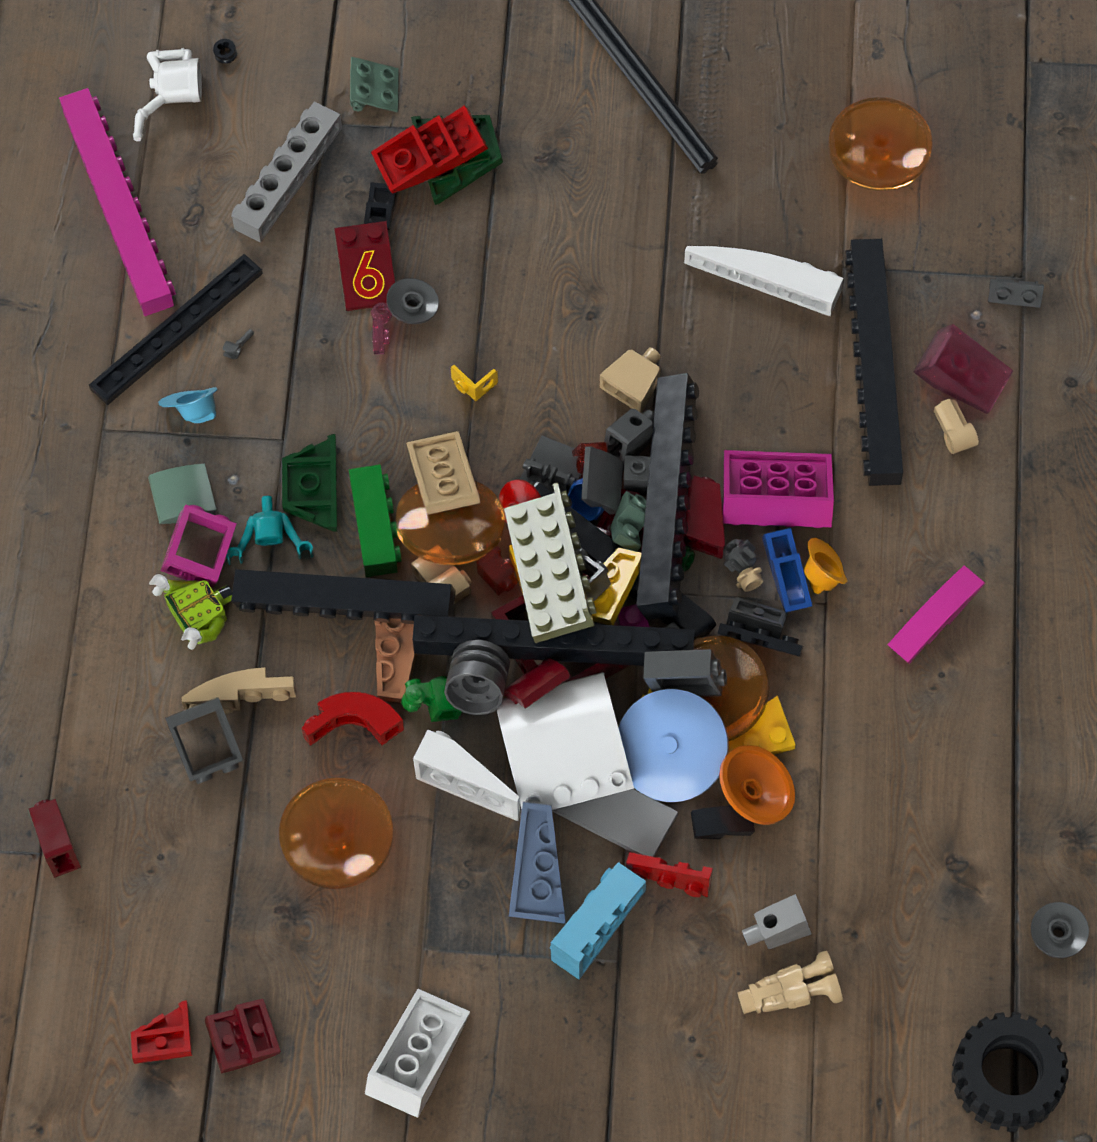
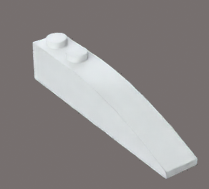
M687 246L685 249L684 264L831 316L842 291V277L831 271L814 268L806 262L801 263L769 253L738 248Z

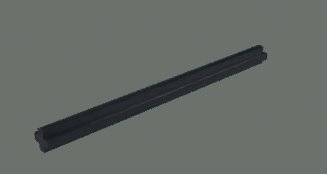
M567 0L701 174H705L709 169H713L718 164L716 161L718 157L596 0Z

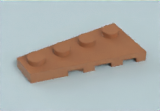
M390 618V622L375 621L377 696L383 701L401 703V698L406 691L405 683L412 679L417 654H414L412 642L414 624H406L400 622L401 619Z

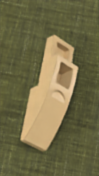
M265 667L247 669L222 675L199 685L182 696V705L184 710L219 697L224 713L229 714L233 710H240V700L258 702L261 699L273 698L276 701H285L296 697V686L293 676L268 678Z

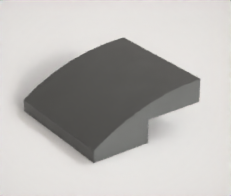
M585 447L581 499L590 507H601L609 515L616 514L621 501L623 462L600 449Z

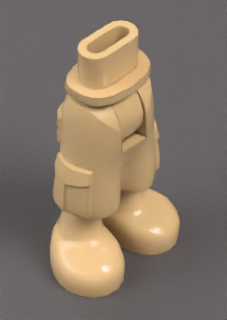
M828 951L820 952L814 962L803 968L798 964L782 968L776 974L764 977L755 984H749V989L737 992L744 1014L753 1011L759 1014L761 1009L763 1012L784 1008L794 1009L810 1004L811 997L816 995H826L833 1003L843 1001L840 985L836 974H834L833 964ZM812 977H824L807 985L804 983V980Z

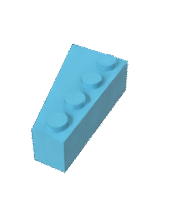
M619 862L613 869L608 868L605 871L598 887L587 895L582 906L571 916L566 925L551 941V961L579 980L646 891V881Z

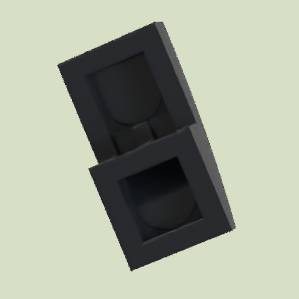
M370 183L364 224L386 221L387 230H390L396 192L391 193L387 184Z
M732 806L710 807L691 811L694 839H721L725 835L751 836L755 832L754 822L741 816Z

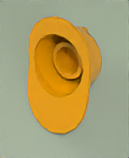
M811 538L808 541L810 557L804 567V574L809 580L814 593L820 594L824 590L830 591L839 583L846 584L847 578L844 574L842 562L835 550L823 540Z

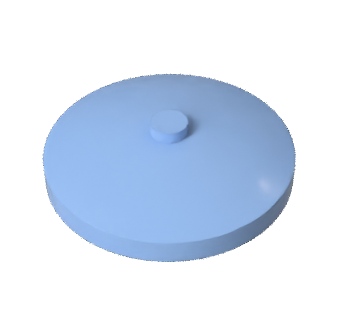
M678 689L655 691L635 702L623 716L618 728L633 786L640 793L658 801L682 802L703 794L720 777L721 763L729 750L728 734L719 713L709 702L700 696Z

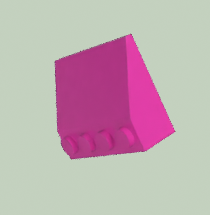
M724 450L723 524L832 527L834 505L832 454Z

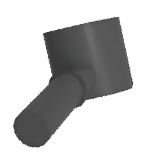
M249 329L236 343L226 341L223 346L225 351L223 356L237 359L241 353V347L254 332Z

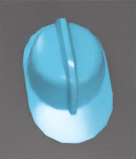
M217 387L171 394L162 398L158 403L162 407H176L186 421L192 423L206 422L216 417L213 393L217 391Z

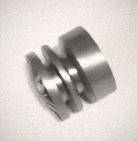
M469 640L459 644L453 652L444 690L447 701L454 708L472 715H486L497 710L502 703L510 667V660L504 650L491 642L483 640Z

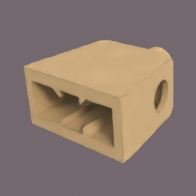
M650 347L642 356L634 350H628L600 374V388L630 408L642 413L657 387V380L660 377L661 369L656 363L660 360L661 355Z

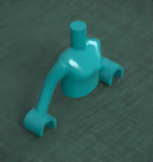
M263 496L261 498L262 512L255 513L249 517L238 546L229 548L226 554L229 565L231 564L230 559L233 556H238L240 564H242V553L252 537L253 530L255 532V544L261 546L277 545L283 542L284 525L287 535L297 547L298 558L301 559V552L304 550H309L311 558L314 557L312 544L299 538L288 516L280 511H273L271 496Z

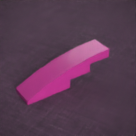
M964 565L917 611L887 645L910 664L927 643L930 644L947 624L950 625L985 585V582Z

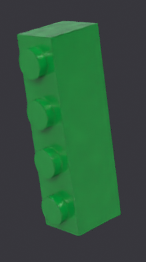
M381 464L348 469L365 577L398 573L397 562H402L400 547L394 546L393 538H398L396 522H390L389 514H393L394 510L392 498H386L385 490L390 489L388 474H382Z

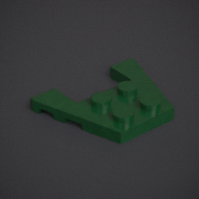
M472 115L489 149L453 168L454 173L428 181L435 205L440 204L503 163L490 115ZM421 116L411 117L412 123L417 129L433 119H421Z

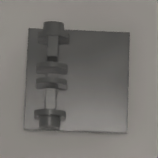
M541 436L531 458H526L523 464L524 471L520 480L529 483L535 480L552 493H555L553 484L558 482L561 491L566 490L569 493L572 484L579 480L584 470L585 452Z

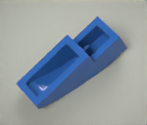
M791 528L764 534L762 536L764 548L785 613L812 607L800 554L797 553Z

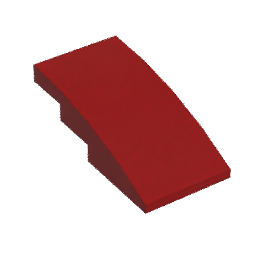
M464 105L444 119L438 115L418 129L414 125L410 126L371 151V154L390 192L395 193L439 176L489 148L470 111Z

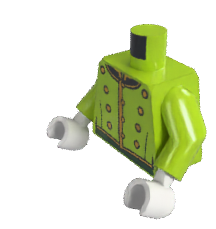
M160 574L155 575L151 579L149 584L156 585L152 591L155 596H160L163 591L167 593L164 595L167 607L183 631L181 640L187 639L189 641V649H194L197 644L217 639L227 620L223 605L231 602L232 591L228 585L213 592L206 580L200 582L167 580Z

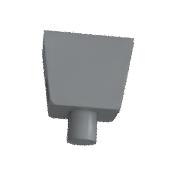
M796 894L756 912L754 916L757 924L742 930L748 946L764 940L768 949L811 935Z

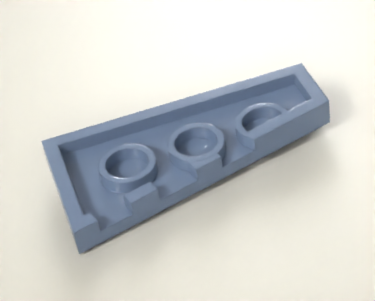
M523 802L509 917L566 924L552 806Z

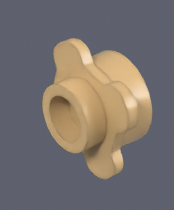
M750 567L740 572L737 577V588H742L745 592L758 588L763 583L760 574L762 571L761 567L755 569Z

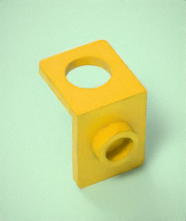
M455 365L451 366V378L457 389L463 394L467 393L475 401L480 399L498 383V372L495 369L491 370L474 384ZM488 380H490V382L483 388V386L485 385V383H486Z

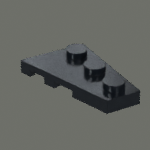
M729 621V625L723 623L719 625L717 634L799 657L802 655L804 646L798 644L799 639L786 635H783L782 640L771 637V631L756 628L755 632L744 630L745 624Z

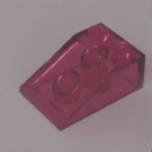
M951 324L937 331L913 372L933 388L988 414L1013 370L954 324Z

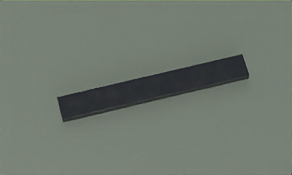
M243 254L89 384L90 390L106 405H109L263 274L262 269L248 256Z

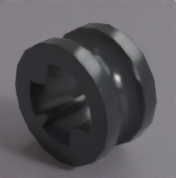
M220 39L214 44L213 52L218 62L227 64L236 59L237 50L233 41L230 39ZM225 48H229L230 53L227 54L225 52L226 55H221V49L225 51Z

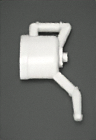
M184 48L179 50H156L147 54V60L154 71V78H150V88H155V93L158 96L137 111L133 133L135 141H141L143 137L144 121L164 103L201 102L202 77L199 58H192L191 50Z

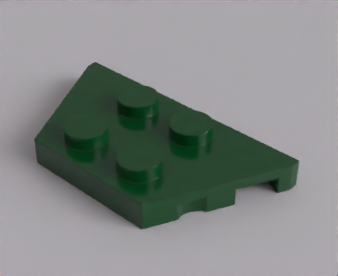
M336 434L328 435L327 440L315 446L312 443L304 447L300 452L292 453L282 458L283 511L333 532H338Z

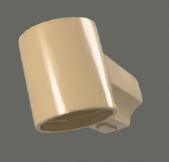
M947 399L934 407V413L944 431V440L951 454L978 445L979 441L976 430L971 423L966 422L956 400Z

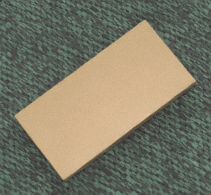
M459 431L407 443L408 453L427 515L480 503L479 494Z

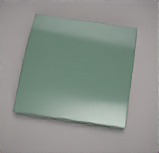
M205 463L175 467L149 475L148 479L159 524L177 523L179 514L185 504L189 506L197 505L202 507L205 512L215 514L216 506Z

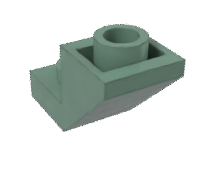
M626 491L622 496L610 530L613 542L627 550L637 552L641 547L639 531L643 528L645 521V498L638 494L634 496Z

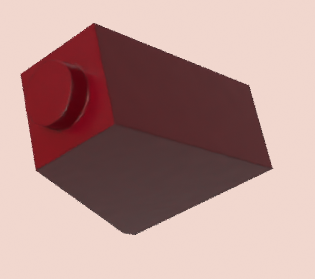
M694 475L692 486L688 489L690 509L686 513L688 532L685 534L684 543L693 550L723 559L725 537L720 484L709 477Z
M56 799L42 800L37 802L34 807L29 808L44 857L54 878L81 868Z

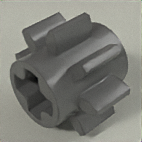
M741 539L732 540L723 550V558L725 559L723 564L731 572L736 570L738 573L753 567L756 562V554L754 553L756 548L749 540L745 542Z

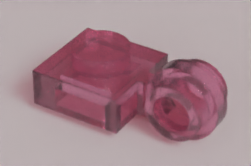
M378 303L371 310L373 319L374 354H385V344H390L389 328H384V324L391 320L392 314L386 303Z

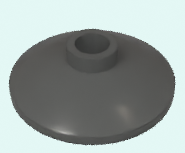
M406 278L395 282L390 287L386 303L391 314L398 320L408 324H422L434 317L438 310L439 299L436 291L428 283L419 279Z
M1053 902L1044 905L1035 913L1031 922V936L1035 945L1043 953L1055 958H1068L1079 953L1086 945L1089 937V926L1085 916L1079 909L1068 903ZM1056 929L1061 930L1063 936L1056 937L1053 931Z

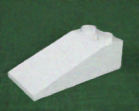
M427 730L413 758L416 779L519 821L521 817L520 797L452 740L448 734L442 731L433 732Z
M417 989L368 1073L365 1095L418 1118L431 1096L470 1015V1011Z

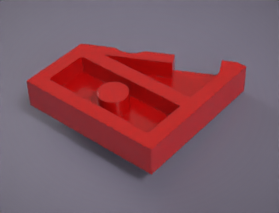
M187 1000L178 1004L179 1007L164 1016L162 1013L152 1019L148 1025H142L131 1032L132 1059L134 1064L192 1056Z

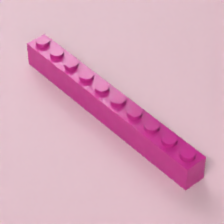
M86 88L59 97L64 116L144 317L173 307L172 296L176 295L171 280H165L164 275L167 274V270L163 260H157L155 254L159 253L154 238L150 240L147 233L151 232L146 218H140L139 212H142L141 205L137 197L132 198L130 192H133L134 189L129 176L125 178L122 172L126 171L121 156H115L114 152L117 151V146L113 136L108 137L106 131H109L105 116L100 117L98 111H101L97 96L92 97L89 89Z

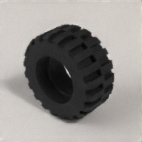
M1004 1012L995 1013L993 1019H989L986 1016L979 1020L976 1027H970L956 1051L951 1074L952 1082L956 1084L954 1090L957 1099L962 1098L964 1101L962 1107L967 1113L973 1111L976 1114L974 1120L981 1124L984 1120L990 1122L991 1129L999 1131L1000 1126L1007 1127V1132H1016L1018 1127H1023L1024 1130L1032 1128L1036 1122L1042 1123L1048 1118L1050 1112L1054 1111L1065 1091L1069 1069L1066 1068L1068 1062L1066 1052H1061L1060 1050L1063 1044L1058 1037L1053 1039L1050 1036L1052 1030L1046 1024L1042 1028L1036 1025L1038 1019L1029 1016L1028 1020L1021 1019V1013L1012 1012L1010 1017H1005ZM998 1049H1012L1024 1054L1032 1062L1037 1072V1081L1034 1088L1022 1095H1007L997 1091L988 1083L983 1074L982 1065L985 1057L990 1052Z

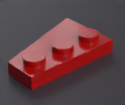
M629 852L626 868L642 879L646 880L647 878L656 881L659 886L667 889H673V887L682 889L692 897H708L713 868L703 866L701 872L690 868L689 863L679 862L674 866H670L661 858Z

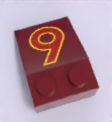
M386 221L334 228L346 311L387 306V293L395 283Z

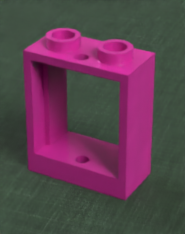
M185 504L179 514L160 571L188 581L200 582L206 580L213 589L219 579L237 523L231 522L226 516L207 513L200 506ZM187 520L224 534L213 568L176 555Z

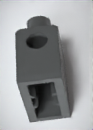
M630 409L606 429L602 451L620 459L623 462V471L625 456H638L650 443L654 413L651 410L640 413L636 409Z

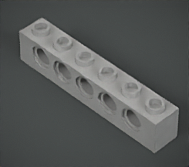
M315 101L309 109L303 111L300 122L295 128H291L287 135V140L282 147L279 146L276 149L270 164L262 168L259 179L248 188L242 203L234 207L231 215L234 230L260 243L341 131L342 123L339 113Z

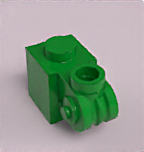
M446 676L436 677L426 683H422L420 679H412L405 683L406 691L401 698V704L405 710L416 712L422 703L426 704L431 722L456 720L462 713L454 708L446 699L444 693L447 681Z

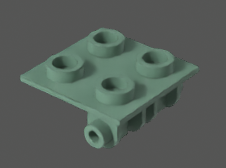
M351 57L350 105L353 107V110L359 112L363 110L365 105L398 112L399 68Z

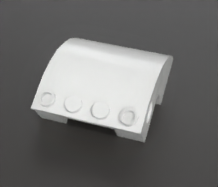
M603 672L561 683L526 709L519 703L514 704L508 698L502 699L501 705L497 708V714L517 794L520 797L521 809L523 802L551 805L552 810L634 789Z

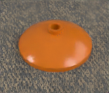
M743 745L733 749L725 756L720 767V784L727 801L736 812L747 820L762 825L778 823L791 812L795 802L794 784L788 770L775 755L758 746Z

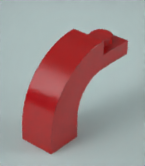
M344 692L323 699L317 703L320 715L311 716L302 727L303 737L310 746L333 729L346 724H355L366 728L382 746L404 730L403 719L388 703L376 696L361 692Z

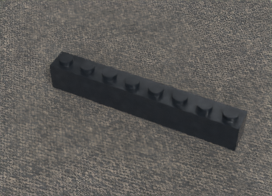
M235 569L231 601L240 611L254 613L256 609H264L266 613L276 615L282 614V611H292V614L296 616H309V613H319V616L324 618H336V615H346V618L351 620H363V617H373V620L378 622H390L391 618L401 619L400 622L414 624L415 615L453 617L456 590L452 584Z

